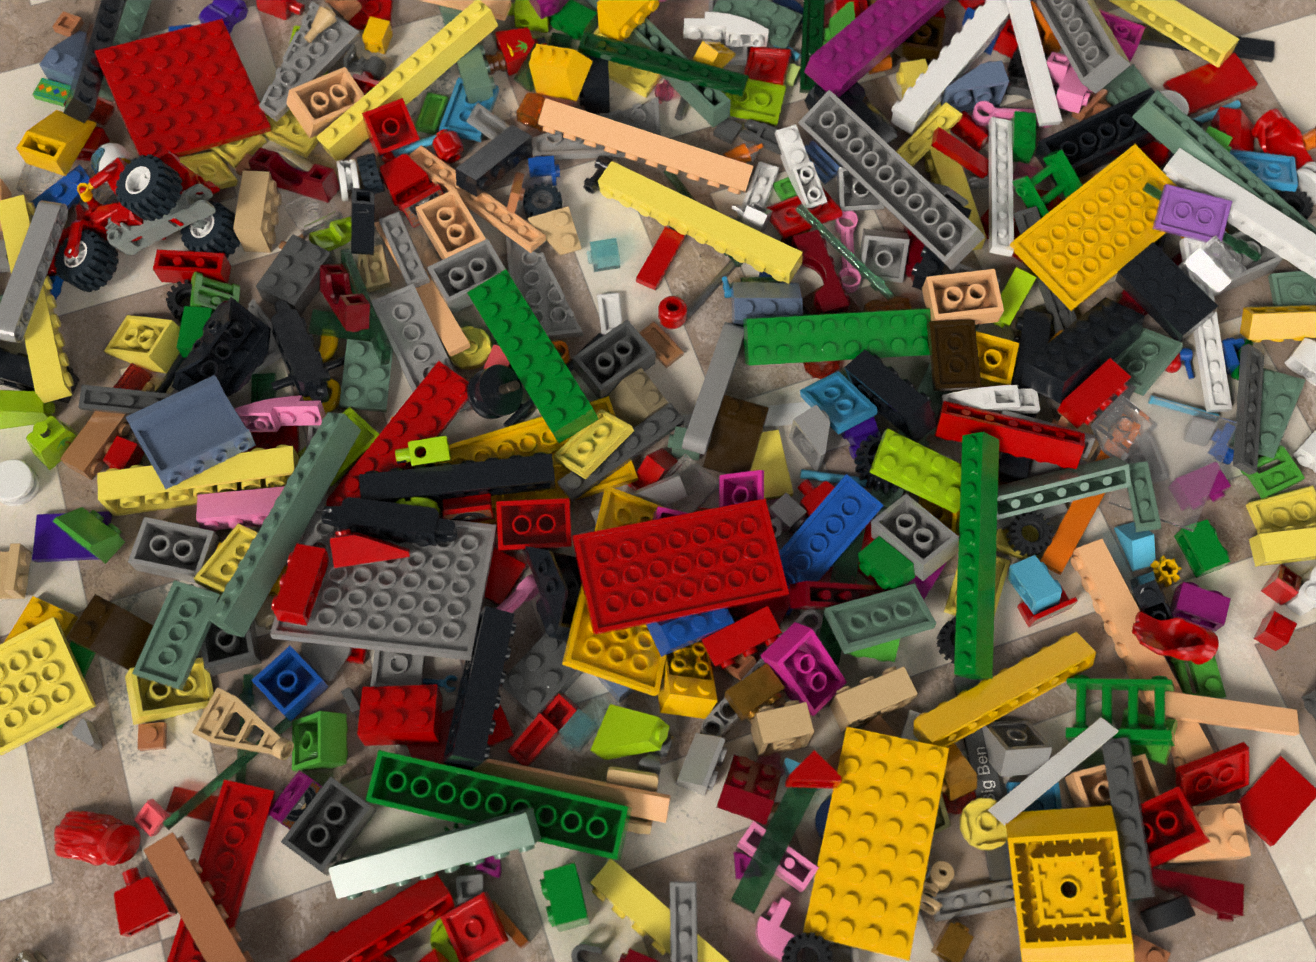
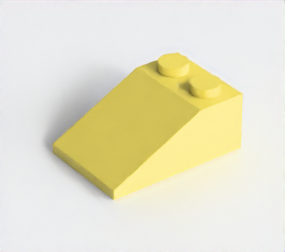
M127 315L104 352L146 370L167 374L180 353L176 348L180 327L173 320Z
M203 657L196 658L183 690L132 674L134 668H130L125 676L133 725L160 721L204 709L214 694L210 673L204 669Z

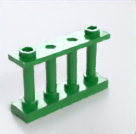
M1063 150L1045 156L1043 160L1047 166L1029 179L1027 175L1012 181L1017 194L1022 198L1027 209L1037 206L1040 218L1049 213L1045 205L1062 192L1065 198H1068L1083 186ZM1052 174L1057 182V186L1040 198L1035 186Z
M1075 675L1074 678H1067L1069 688L1076 690V724L1073 727H1066V739L1069 743L1089 728L1086 725V690H1102V718L1111 725L1112 690H1128V725L1125 726V729H1117L1119 732L1109 740L1128 737L1131 745L1175 746L1173 731L1165 727V691H1174L1172 680H1168L1165 676H1153L1152 679H1089V676ZM1138 691H1154V726L1152 730L1141 729L1138 726Z

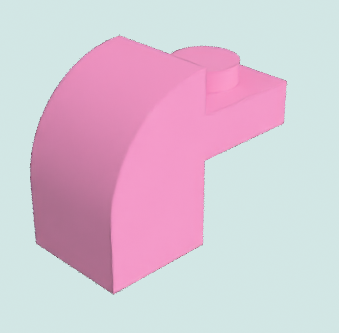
M1052 52L1047 60V66L1052 84L1060 87L1071 63L1066 55Z
M781 898L778 903L773 901L767 913V916L771 917L768 921L760 916L755 929L756 938L762 950L782 962L784 947L794 937L793 934L779 927L791 905V902L784 898Z

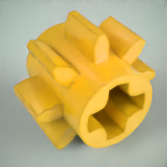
M1162 556L1158 561L1154 560L1150 564L1154 569L1153 571L1158 582L1164 584L1165 587H1169L1172 581L1176 583L1180 579L1177 572L1182 568L1178 567L1175 558L1171 560Z

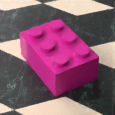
M796 622L761 655L764 662L770 666L784 685V691L790 700H798L799 704L807 702L809 714L813 717L847 683L813 629Z

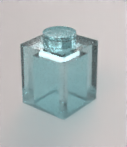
M616 238L590 242V251H586L588 264H593L594 272L620 268V255Z
M578 709L559 731V735L562 738L560 742L568 750L572 751L574 748L577 752H580L598 731V724Z

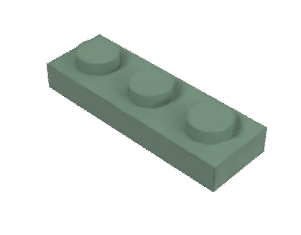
M1148 461L1130 463L1131 487H1127L1135 531L1161 529V521Z

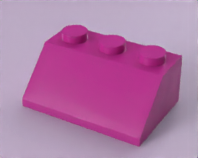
M1099 9L1128 60L1131 62L1145 27Z
M763 470L719 476V507L764 499Z

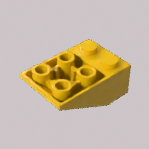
M55 110L28 129L16 149L26 164L66 176L97 124L90 120L83 123L64 114L62 111Z
M696 642L666 655L658 702L660 713L705 719L711 713L718 700L710 656L703 642Z

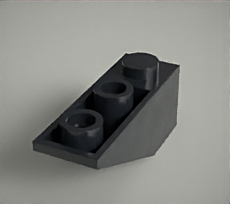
M352 188L351 254L374 255V189Z
M1154 571L1130 580L1131 589L1143 613L1158 620L1174 618Z

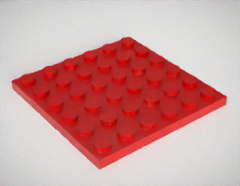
M223 19L95 51L98 63L139 156H147L149 154L155 157L169 150L177 157H182L271 131V126L264 111L259 107V99Z

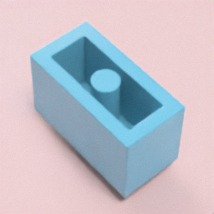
M1036 555L1010 565L1008 580L1033 615L1060 603L1062 587L1057 580L1051 577L1045 563L1040 562Z

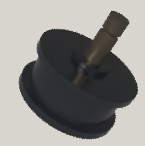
M494 365L476 372L470 378L467 386V396L472 409L479 416L486 419H497L514 413L520 407L523 398V388L520 379L513 370L503 365Z

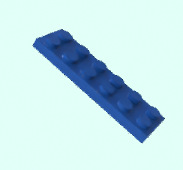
M847 474L779 551L789 589L792 583L802 581L819 582L884 507L881 502ZM789 608L786 614L789 616L794 609Z

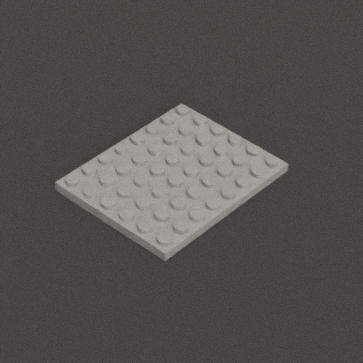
M318 506L297 544L326 548L330 560L308 625L278 621L275 616L270 633L272 639L471 661L494 550L497 525L451 520L455 522L458 538H456L455 542L438 541L436 546L429 545L423 547L416 543H395L392 540L380 539L409 548L410 557L334 568L330 537L335 535V531H338L339 528L322 523L321 515L324 506Z

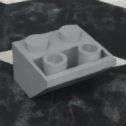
M696 733L677 779V785L705 796L707 789L712 791L719 773L714 770L716 766H722L728 749L723 747L726 739Z

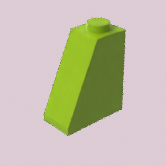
M1018 267L1015 268L1001 293L1004 311L999 321L992 324L1002 329L1004 326L1010 327L1037 277Z
M0 390V429L35 425L39 421H45L49 416H52V413H55L54 402L43 403L35 391Z
M609 704L590 751L601 759L610 760L661 750L663 742L667 739L670 726L657 716Z

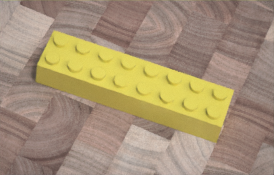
M278 445L273 449L256 448L251 452L239 453L168 489L164 488L152 465H133L128 469L121 470L111 468L107 469L106 472L97 473L98 500L113 516L197 505V496L199 494L283 487L287 484V480L294 472L300 458L293 446Z

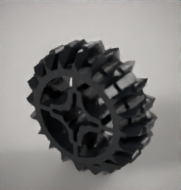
M878 431L875 437L870 434L867 436V441H861V448H857L855 453L857 455L854 459V464H857L855 471L856 473H861L859 476L860 481L867 480L866 488L872 484L875 486V492L879 488H883V492L886 494L890 488L893 493H896L899 486L870 473L876 453L874 455L869 454L878 449L882 439V434Z

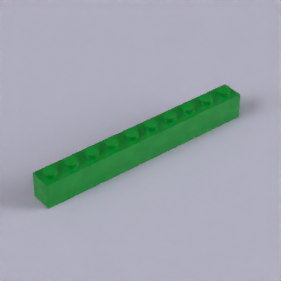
M985 432L962 435L954 675L968 679H993L999 439Z

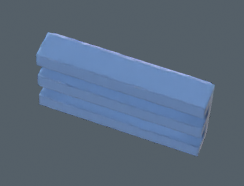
M811 141L809 146H804L806 153L815 161L814 167L818 178L824 184L837 176V170L840 166L814 141Z

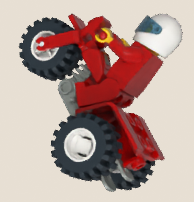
M117 143L103 144L91 157V168L96 175L89 179L88 184L80 183L77 186L81 199L87 203L89 209L81 204L75 206L76 220L71 223V226L63 229V235L68 238H65L64 243L58 248L59 251L55 256L54 267L57 268L56 273L62 280L76 288L87 292L97 291L101 286L104 287L108 280L112 279L113 273L117 270L116 265L119 259L117 258L118 251L115 250L116 248L127 255H135L140 250L159 240L166 239L168 235L180 229L183 235L181 240L190 251L224 253L228 259L229 255H233L236 247H239L241 244L233 229L236 214L221 203L208 200L213 194L219 192L220 188L211 181H205L201 175L194 173L180 162V158L169 150L155 157L148 154L147 156L141 155L138 159L134 158L132 160L130 153L122 145ZM103 184L110 186L115 195H117L119 203L100 204L99 201L94 199L91 190L97 189Z

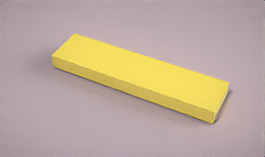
M945 102L896 152L913 167L932 148L934 131L940 127L948 132L962 118L963 114Z

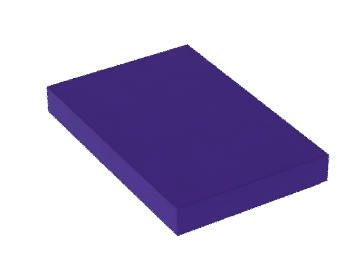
M109 511L97 512L104 518L102 522L108 526L111 523L112 514ZM66 513L37 514L32 554L34 562L100 560L53 522L56 517Z

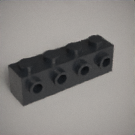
M513 125L509 126L456 168V186L476 197L479 196L497 180H500L508 171L515 168L523 159L530 156L533 150L532 136Z
M951 202L969 219L970 209ZM924 246L920 257H923L921 263L916 262L911 275H914L912 287L922 290L926 277L943 275L947 267L926 246Z

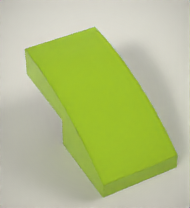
M351 217L332 221L329 228L309 233V241L329 252L351 241Z

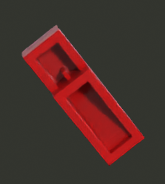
M559 693L543 713L537 715L510 747L508 752L521 765L529 766L565 730L582 709L564 693Z

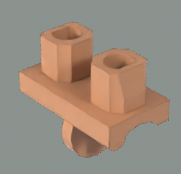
M1102 88L1096 94L1094 92L1093 94L1091 93L1087 106H1082L1079 113L1072 112V117L1082 121L1111 107L1105 99L1108 90Z

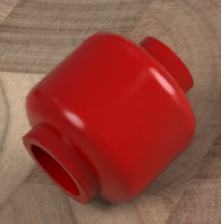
M443 129L437 132L436 137L433 139L432 145L438 158L442 161L454 163L462 157L464 146L457 132Z
M668 296L658 306V320L665 328H680L687 319V305L680 297Z

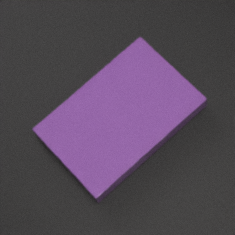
M1165 184L1152 229L1219 246L1223 239L1232 201Z

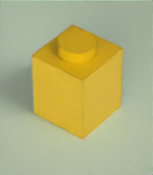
M374 17L369 18L362 35L365 50L372 53L386 54L393 36L390 21Z

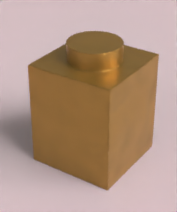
M957 921L954 924L949 922L945 924L931 952L946 962H961L974 937L968 933L969 929Z

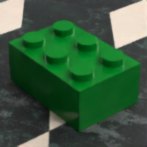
M575 863L543 871L544 878L540 879V885L546 901H550V906H546V912L552 927H556L559 932L590 924Z

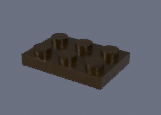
M975 320L929 321L927 323L933 391H960L981 388Z

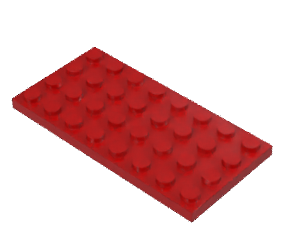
M766 498L573 535L572 537L593 636L783 597L789 594Z

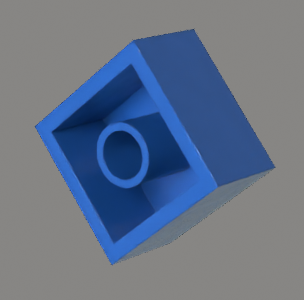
M291 646L287 647L251 680L290 722L329 687Z

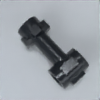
M599 156L594 166L597 168L596 172L591 178H586L583 187L588 193L594 194L596 190L599 191L598 180L610 162L613 161L606 156Z

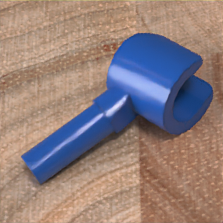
M1183 348L1179 352L1181 361H1184L1189 380L1194 379L1191 367L1193 352L1189 348Z

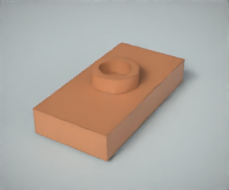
M324 0L325 3L347 21L362 8L357 0Z
M519 172L515 173L506 209L511 213H515L518 200L522 201L525 193V188H522L524 174Z

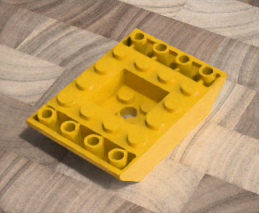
M1112 806L1024 811L1006 823L1022 962H1134L1133 940ZM1064 882L1075 884L1077 893L1074 897L1067 898L1061 893V885Z

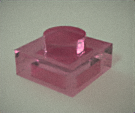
M1018 161L1013 172V180L1027 175L1030 179L1037 174L1039 168Z

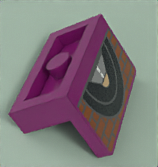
M298 771L271 806L269 815L290 830L322 786L301 771Z

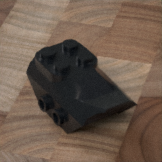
M856 82L839 99L889 144L898 138L896 134L898 131L883 116L882 112L875 108L867 96H865L864 88ZM817 83L804 100L809 111L826 93Z
M230 297L229 300L222 302L205 323L202 337L195 341L192 350L176 370L175 379L171 387L180 392L215 375L227 397L240 391L243 386L249 383L251 375L257 367L264 362L265 356L269 351L271 328Z
M525 546L522 552L530 566L541 596L536 601V607L544 624L545 632L551 638L568 641L582 584L577 558Z

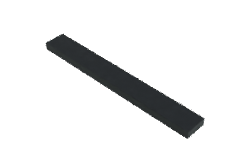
M1134 22L1145 27L1139 42L1140 45L1190 51L1148 24ZM1235 36L1239 38V41L1232 54L1236 53L1242 59L1264 62L1273 61L1274 41Z

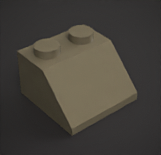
M642 368L622 379L609 394L615 416L630 424L633 428L668 404V401Z

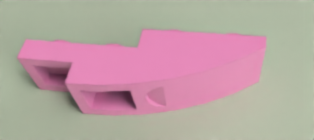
M302 395L272 398L235 408L236 413L250 432H277L280 426L321 425L323 418L326 416L321 401H304Z

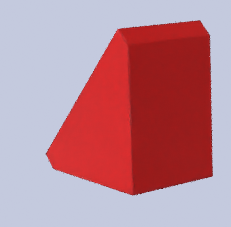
M665 449L656 450L646 456L636 472L638 480L634 483L639 488H643L665 479L680 462Z
M1280 564L1261 592L1282 606L1299 593L1302 577L1284 564Z
M814 750L788 776L785 781V787L834 789L842 782V777Z

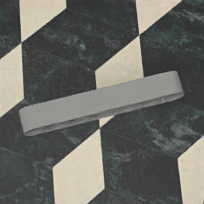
M40 201L36 207L0 303V340L20 343L24 338L67 221L68 208L66 204Z
M727 322L724 323L686 430L682 449L703 455L706 454L723 396L726 395L744 342V327Z
M806 610L795 622L806 626L804 620L812 619L816 623V626L812 629L817 634L822 625V616L816 610ZM761 658L741 680L766 664ZM726 698L704 719L700 734L710 735L706 732L705 727L712 724L717 726L719 732L711 736L722 738L739 719L737 714L727 717L722 712L724 707H731Z

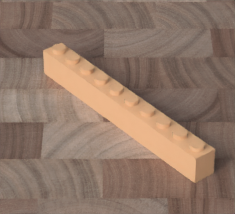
M545 98L538 122L543 127L542 131L555 135L557 131L563 133V138L572 141L579 138L584 140V145L596 148V145L605 147L604 151L616 155L617 151L625 153V158L637 161L640 158L646 160V165L657 168L658 165L667 167V172L678 175L680 171L686 173V178L699 181V178L708 181L707 185L716 188L723 185L728 187V192L740 195V192H746L753 170L752 165Z
M1103 539L1076 548L1071 555L1072 567L1078 571L1082 578V586L1086 592H1089L1093 600L1094 610L1103 619L1104 629L1112 637L1117 655L1125 662L1129 678L1152 679L1153 676H1165L1168 680H1172L1174 684V691L1169 692L1183 693L1165 657L1157 655L1140 645L1138 639L1132 633L1135 617L1140 610ZM1138 691L1140 700L1146 703L1150 716L1154 717V691ZM1177 720L1175 746H1172L1170 751L1174 758L1175 768L1214 753L1199 723Z

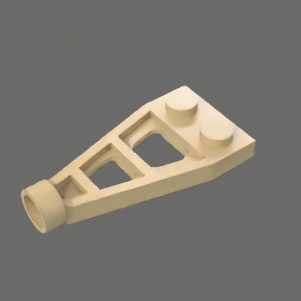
M218 687L192 732L216 745L270 754L283 761L289 758L294 749L292 741L278 734L242 699ZM234 712H237L245 720L241 731L236 736L224 733ZM254 725L264 731L259 744L247 741Z

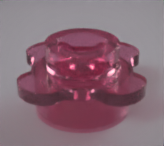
M664 80L663 83L656 85L655 96L658 97L659 104H662V101L669 102L673 97L674 90L669 81Z
M774 752L771 756H759L756 762L764 765L771 764L775 769L782 771L781 777L784 775L785 770L781 767V756L778 753Z

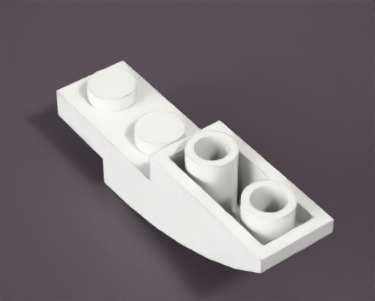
M705 12L704 18H684L683 39H725V46L760 47L767 46L768 29L739 16L718 12Z
M796 124L776 130L775 137L782 153L780 156L792 186L806 210L827 203L813 161H809Z
M1017 385L974 388L941 396L942 404L943 401L999 414H1001L1002 410L1018 414H1037L1040 411L1037 391L1033 389H1018Z

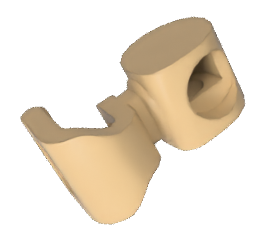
M944 861L936 862L924 882L920 909L931 915L936 914L942 907V904L924 893L936 897L938 891H942L949 886L954 878V869L949 863Z

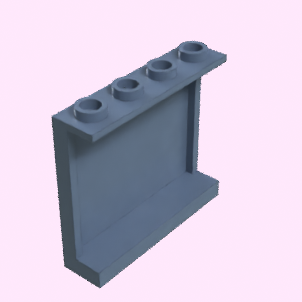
M215 375L126 417L165 489L178 485L182 481L255 446L250 430L246 429L223 392Z

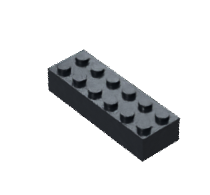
M1151 87L1040 140L1035 157L1042 167L1045 168L1047 165L1043 158L1050 153L1063 150L1079 178L1114 161L1134 144L1141 148L1157 140L1132 118L1139 107L1155 91ZM1050 174V179L1053 181L1055 186H1057L1056 180L1054 179L1053 175Z
M1105 297L1024 362L1021 383L1061 404L1066 397L1109 358L1115 359L1140 338L1145 316Z
M485 606L480 612L479 627L477 626V634L474 641L475 648L472 651L471 661L465 660L442 764L472 771L481 765L484 760L488 759L490 745H487L489 735L493 734L496 720H493L494 710H498L501 701V695H498L499 686L503 685L506 677V671L503 670L504 662L508 661L510 657L511 646H508L509 639L514 636L516 630V623L513 622L514 613Z

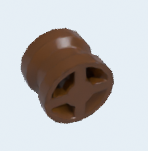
M501 50L492 55L489 53L485 54V60H488L490 66V75L495 74L496 71H507Z

